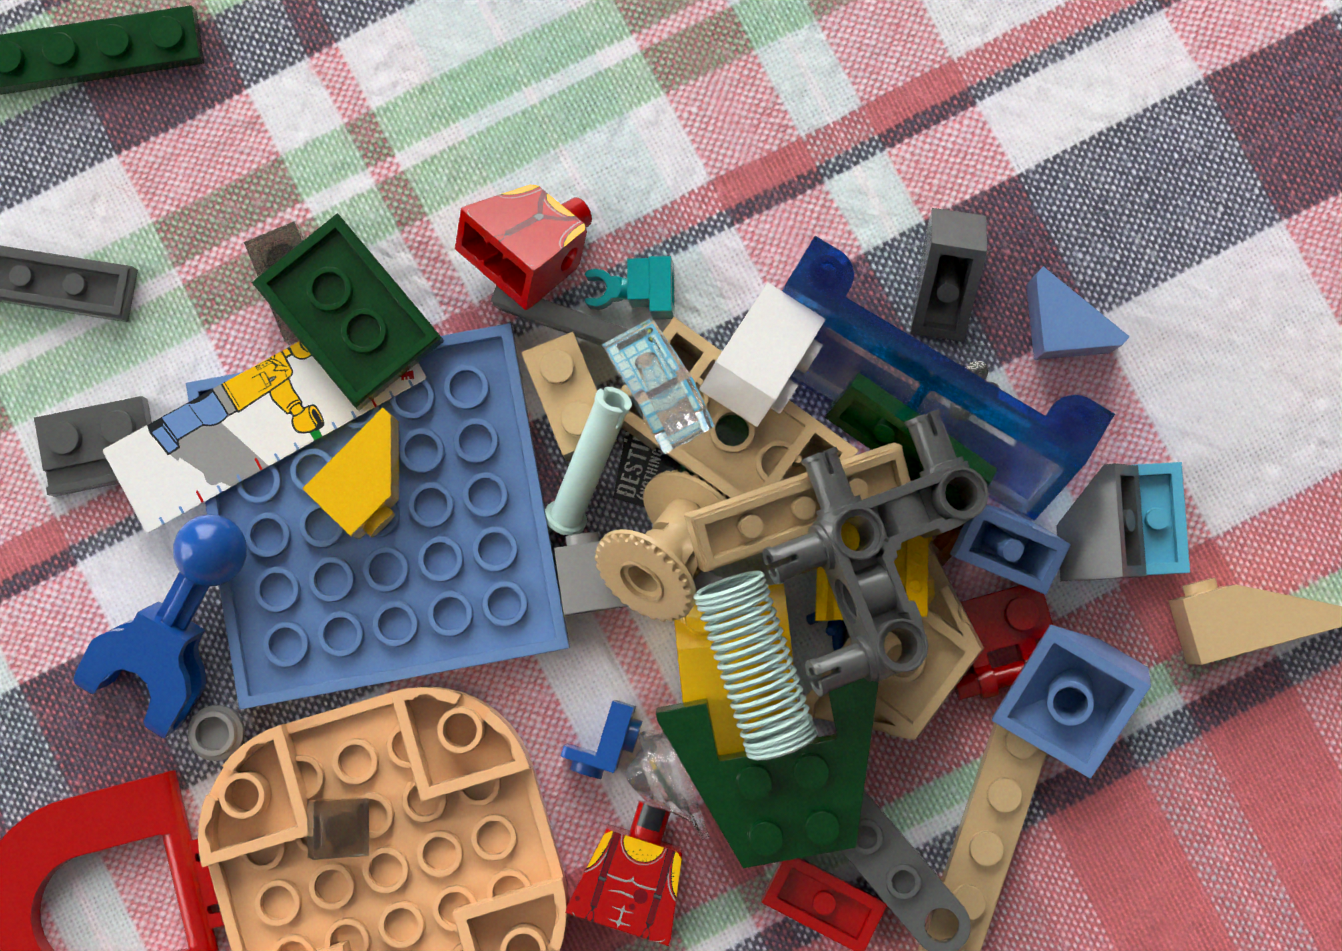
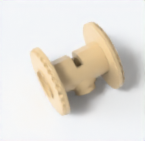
M673 470L672 472L665 471L654 476L646 485L643 494L645 510L653 524L652 530L647 531L646 534L626 529L614 530L607 533L597 545L595 551L596 568L601 572L599 575L605 580L606 587L610 588L612 594L618 597L623 604H627L631 610H636L642 616L647 615L653 620L657 618L662 622L666 620L672 622L686 616L695 605L696 600L693 596L696 593V587L693 580L699 575L701 570L697 564L684 514L726 500L727 497L721 494L717 488L711 486L706 480H701L695 474L692 476L686 471L682 473L678 470Z

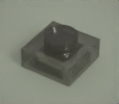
M352 797L307 800L308 858L319 860L369 856V798Z

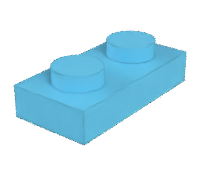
M1182 462L1135 464L1138 465L1147 575L1190 573Z

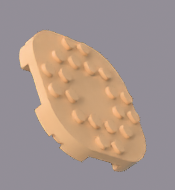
M412 687L392 691L268 729L247 741L222 765L224 768L216 778L210 793L205 796L199 819V855L202 867L208 866L231 951H560L569 916L566 913L569 903L568 887L533 763L527 748L514 727L493 707L472 695L443 687Z

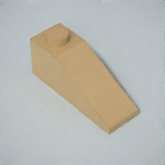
M1216 578L1184 585L1182 587L1185 596L1168 600L1186 664L1203 665L1342 627V606L1241 585L1218 587Z

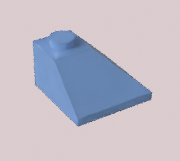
M1049 625L992 716V721L1091 779L1150 689L1149 668L1101 639Z

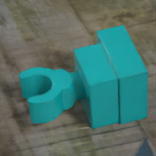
M671 256L627 258V278L610 276L606 271L596 268L585 272L588 281H602L606 284L604 295L599 298L591 297L585 299V303L590 309L601 310L607 308L613 302L628 300L631 308L649 307L653 319H673L675 317L674 263Z

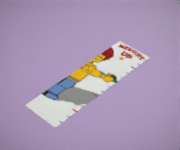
M299 341L104 448L103 453L145 532L149 533L424 381L426 376L419 363H417L358 411Z

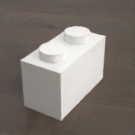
M767 282L716 360L699 390L758 427L770 408L780 414L790 400L798 384L789 378L795 368L805 374L819 353L823 344L814 338L826 319Z

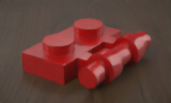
M1023 585L961 601L984 650L970 667L972 674L964 676L955 687L959 701L978 695L982 700L998 696L999 689L1012 686L1036 648L1035 639L1043 637L1049 625H1053L1045 595ZM1015 645L1019 661L995 668L991 667L987 652Z

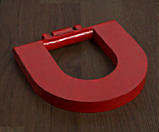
M176 770L48 804L20 820L0 840V951H54L47 941L42 928L41 901L48 882L65 863L78 856L157 835H162L188 944V948L178 951H219L214 928L223 926L224 923L221 912H212L211 905L218 904L209 868L208 866L202 867L201 861L198 858V838L192 839Z

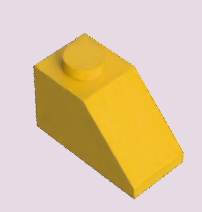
M383 407L302 488L351 537L361 539L366 533L371 538L377 535L395 516V513L390 508L399 500V421Z

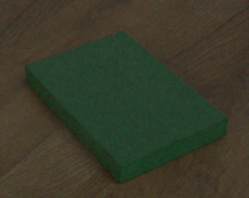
M338 213L251 282L358 411L444 342L440 334Z

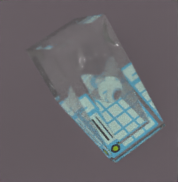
M653 318L602 344L639 414L663 454L692 441L696 436L715 427L692 376Z

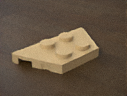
M930 543L928 545V572L934 578L935 597L928 605V617H921L928 641L927 657L913 671L902 672L879 681L872 730L886 732L888 735L916 740L984 650ZM889 632L884 641V649L887 656L896 662L901 656V642L895 634ZM850 637L848 638V640L846 641V643L843 645V647H846V646L850 645V643H851V638H850ZM831 670L824 672L821 677L829 675ZM812 688L805 701V704L810 708L808 713L811 714L812 718L834 722L829 693L820 697Z

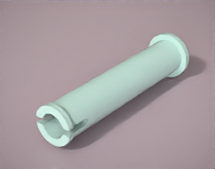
M605 387L604 390L599 389L594 398L595 402L556 499L548 504L545 509L547 525L562 535L579 534L584 530L587 524L585 512L625 416L629 413L632 406L629 396L617 388Z

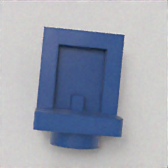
M618 700L612 701L597 752L573 744H565L560 756L572 760L570 770L597 779H602L604 770L615 773L623 750L633 753L640 733L642 721L633 718L636 706Z

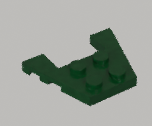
M862 678L828 692L836 733L816 737L813 742L793 753L768 760L757 761L747 757L746 751L726 755L718 754L707 698L656 708V717L660 727L743 868L856 848L879 682H869Z

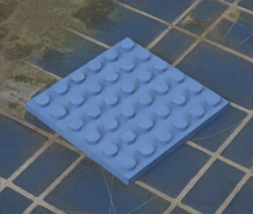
M511 323L442 335L441 337L444 342L418 362L426 376L424 381L205 501L207 514L220 515L230 519L240 528L247 544V557L241 571L229 582L219 585L239 710L570 648ZM241 373L187 382L188 401H192ZM383 407L399 421V500L390 508L395 513V516L383 530L372 538L366 533L361 539L351 537L302 488Z

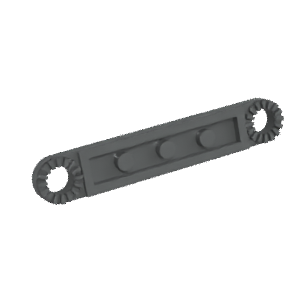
M864 790L856 848L841 851L922 947L928 951H958L964 946L970 935L971 924L967 910ZM945 908L956 915L959 926L952 938L939 941L935 938L933 939L927 933L925 919L934 909Z

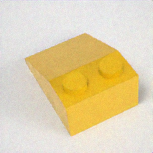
M784 584L768 585L770 593L767 597L772 598L774 601L771 606L777 610L775 616L780 620L778 626L783 629L781 636L786 638L785 646L790 649L788 655L793 658ZM762 601L755 606H764L768 602ZM695 604L686 616L679 620H674L682 701L684 703L707 698L719 755L745 751L743 745L745 739L740 737L743 729L738 728L736 725L740 719H736L733 716L736 711L730 707L733 700L727 698L730 690L724 689L723 686L726 680L720 678L723 671L717 669V665L721 661L714 659V655L718 651H713L710 648L715 641L707 639L708 634L711 632L704 630V626L708 622L700 619L705 612L698 611ZM739 606L732 607V608H729V609L720 611V612L715 613V614L723 613V612L732 610V609H734V608H737V607H739ZM765 611L759 616L769 615L771 611ZM744 614V615H741V616H737V617H734V618L725 620V621L720 622V623H718V624H723V623H726V622H729V621L738 619V618L743 617V616H745V615H747V614ZM768 621L764 625H772L774 621ZM753 623L746 624V625H743V626H739V627L730 629V630L725 631V632H722V633H720V634H718V635L726 634V633H729V632H732V631L741 629V628L746 627V626H748V625H751V624H753ZM773 630L767 635H775L778 631ZM752 633V634H748V635H744V636H741V637L732 639V640L727 641V642H725V643H723V644H721V645L729 644V643H732V642H735V641L744 639V638L749 637V636H751V635H754V634H756V633ZM776 640L770 645L779 644L781 641ZM761 642L737 648L723 655L732 654L741 650H745ZM779 650L775 654H782L784 650ZM764 652L744 656L726 665L748 660ZM783 659L778 664L787 663V660ZM769 661L760 662L741 668L728 675L751 670ZM787 669L782 673H790L791 670ZM774 670L751 675L731 685L740 684L759 678L761 676L769 674ZM790 679L785 683H793L794 680ZM771 680L745 688L735 693L734 695L747 693L752 690L762 688L764 686L776 682L777 680ZM782 689L768 691L763 694L747 698L738 703V705L749 703L754 700L770 696L772 694L779 692ZM787 698L773 700L766 704L749 708L740 714L751 713L761 708L778 704ZM790 708L779 709L766 715L752 718L743 724L753 723L766 717L781 714ZM762 727L754 728V729L750 730L749 732H747L746 734L753 733L754 731H756V730H758V729H760V728H762Z

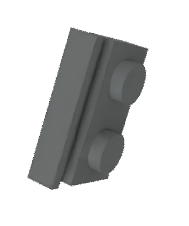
M138 396L34 417L42 468L47 476V495L56 497L120 484L103 453V449L152 423L148 399Z

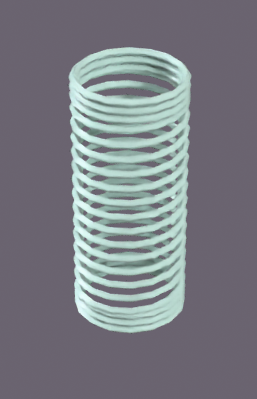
M751 571L711 583L699 589L693 598L696 600L697 610L705 612L700 619L708 622L704 626V630L711 632L708 634L707 639L715 641L710 648L713 651H718L715 653L714 659L721 661L718 663L717 669L723 671L720 678L726 680L723 686L724 689L730 690L727 698L733 700L730 704V707L736 710L733 716L736 719H740L736 725L738 728L743 729L740 737L745 739L743 745L747 752L746 755L748 758L758 761L793 753L813 742L818 733L815 730L813 718L808 713L810 708L805 704L806 697L801 694L803 688L798 684L799 677L795 675L797 669L791 665L793 658L788 655L790 649L785 646L787 640L781 636L783 629L778 626L780 620L775 616L777 610L771 606L774 601L772 598L767 597L770 590L766 583L767 580L764 578L765 574L761 571ZM762 601L768 602L764 606H755ZM739 606V607L734 608V609H732V610H729V611H726V612H723V613H719V614H715V613H718V612H720V611H723V610H726V609H729V608H732V607ZM765 611H771L769 615L759 616ZM747 614V615H745V616H743V617H740V618H738V619H735V620H732V621H729V622H726V623H723V624H718V623L723 622V621H725V620H728V619H731V618H734V617H737V616H741V615ZM768 621H774L772 625H764ZM753 623V624L748 625V626H746V627H743V628H741V629H738V630H735V631H732V632H729V633H726V634L718 635V634H720V633H722V632H725V631H728V630H730V629H733V628H736V627H739V626H743V625H746V624ZM773 630L778 631L775 635H767ZM756 633V634L751 635V636H749V637H746V638H744V639H741V640H738V641H735V642H732V643H729V644L721 645V644H723V643H725V642H727V641H730V640H732V639H735V638H738V637H741V636H744V635ZM776 640L781 641L779 644L770 645ZM761 642L745 650H741L732 654L723 655L737 648ZM779 650H784L782 654H775ZM764 652L748 660L726 665L744 656ZM783 659L787 660V663L778 664ZM769 661V662H767V663H765V664H763V665H761V666H758V667H756V668H753V669H751V670H747V671H744V672H741V673H737V674L728 675V674H730V673H732V672H734V671H736V670H739V669H741V668H744V667H747V666H750V665H753V664H756V663ZM787 669L791 670L790 673H782ZM774 670L769 674H766L759 678L744 683L731 685L751 675ZM790 679L794 680L793 683H785ZM777 680L776 682L764 686L762 688H758L747 693L734 695L735 693L745 688L763 682ZM794 688L797 689V692H790ZM782 689L779 692L772 694L770 696L763 697L749 703L738 705V703L747 698L754 697L768 691ZM787 698L778 704L761 708L751 713L740 714L749 708L760 706L773 700ZM797 698H800V702H793ZM790 708L781 714L766 717L753 723L743 724L752 718L763 716L779 709ZM762 727V728H760V729L754 731L753 733L746 734L747 732H749L750 730H752V729H754V728Z

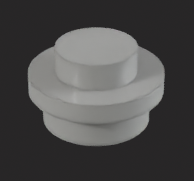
M212 705L201 709L193 716L188 727V740L191 748L198 756L209 761H220L229 758L242 746L245 737V727L241 717L232 708L224 705Z

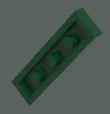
M190 5L0 34V95L204 64L197 11Z

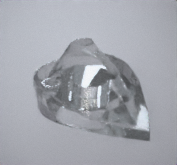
M662 728L647 729L640 732L638 736L642 748L624 772L627 781L645 801L692 822L702 840L709 837L687 772Z

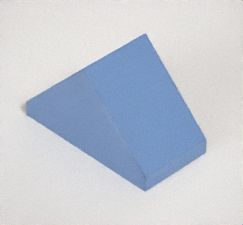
M1044 266L1026 284L1034 360L1110 354L1121 347L1130 337Z

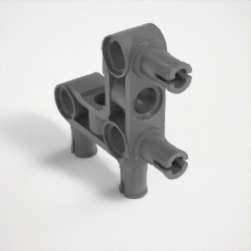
M940 409L904 422L924 471L919 472L921 478L862 500L860 495H853L839 459L837 447L802 459V465L805 466L821 508L816 511L818 517L815 518L816 521L809 527L807 534L763 549L765 565L784 558L789 559L787 564L768 570L775 584H781L787 579L818 567H822L827 575L850 635L851 643L846 647L816 659L811 658L805 662L808 676L819 675L831 670L829 675L810 682L813 690L820 697L862 678L869 682L874 681L877 683L896 674L913 671L927 657L928 641L916 602L908 600L894 563L898 557L896 551L901 549V543L919 535L925 539L961 526L982 513L987 505L989 496L988 487L983 477L970 468L968 461H964L963 456L956 457L940 416ZM948 484L954 486L960 494L961 505L959 510L952 508L946 500L945 491ZM844 522L852 524L859 533L860 542L856 551L848 548L842 541L841 528ZM889 632L895 634L901 642V656L896 662L887 656L884 649V641Z

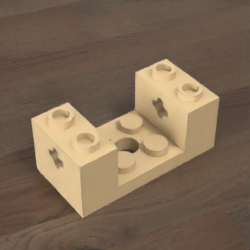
M673 317L661 333L660 338L687 384L691 395L650 418L644 419L626 384L620 389L629 396L632 402L629 413L626 414L621 427L653 451L656 447L661 449L700 479L706 480L711 486L717 488L728 499L807 472L801 460L814 454L823 453L825 450L837 447L838 456L841 461L855 456L859 451L790 400L780 414L770 408L758 427L745 420L749 428V435L742 444L737 446L723 444L716 435L715 427L724 416L737 414L699 390L722 351L675 317Z

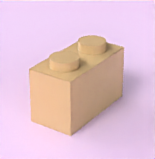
M573 332L521 352L566 462L572 459L597 393Z

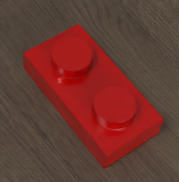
M803 858L779 862L761 898V903L853 951L866 950L887 907V904L882 899Z

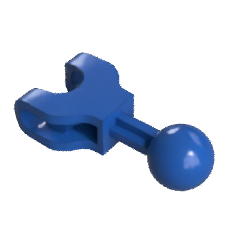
M215 514L200 515L186 522L178 531L173 544V558L179 573L163 603L158 601L138 611L134 620L125 622L92 639L76 670L73 679L74 683L93 695L98 689L105 688L115 682L122 670L136 673L147 684L151 697L147 714L143 721L145 727L163 739L181 727L206 686L205 667L199 655L198 647L205 629L191 620L209 587L229 582L244 566L247 557V544L240 528L230 519Z

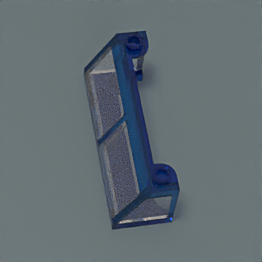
M814 236L782 291L826 319L814 338L823 346L805 374L795 368L790 378L833 403L857 373L860 372L920 415H926L931 411L940 409V416L947 434L997 468L995 476L988 486V497L1031 522L1035 521L1087 463L1115 413L1085 396L1068 395L1057 400L1050 407L1047 414L1043 415L848 299L846 295L854 280V270L851 261L842 251Z

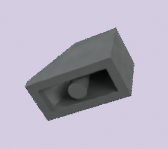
M932 208L921 253L910 334L964 342L987 254L986 216Z
M1104 464L1056 525L1057 536L1071 544L1059 568L1060 581L1147 577L1138 465Z

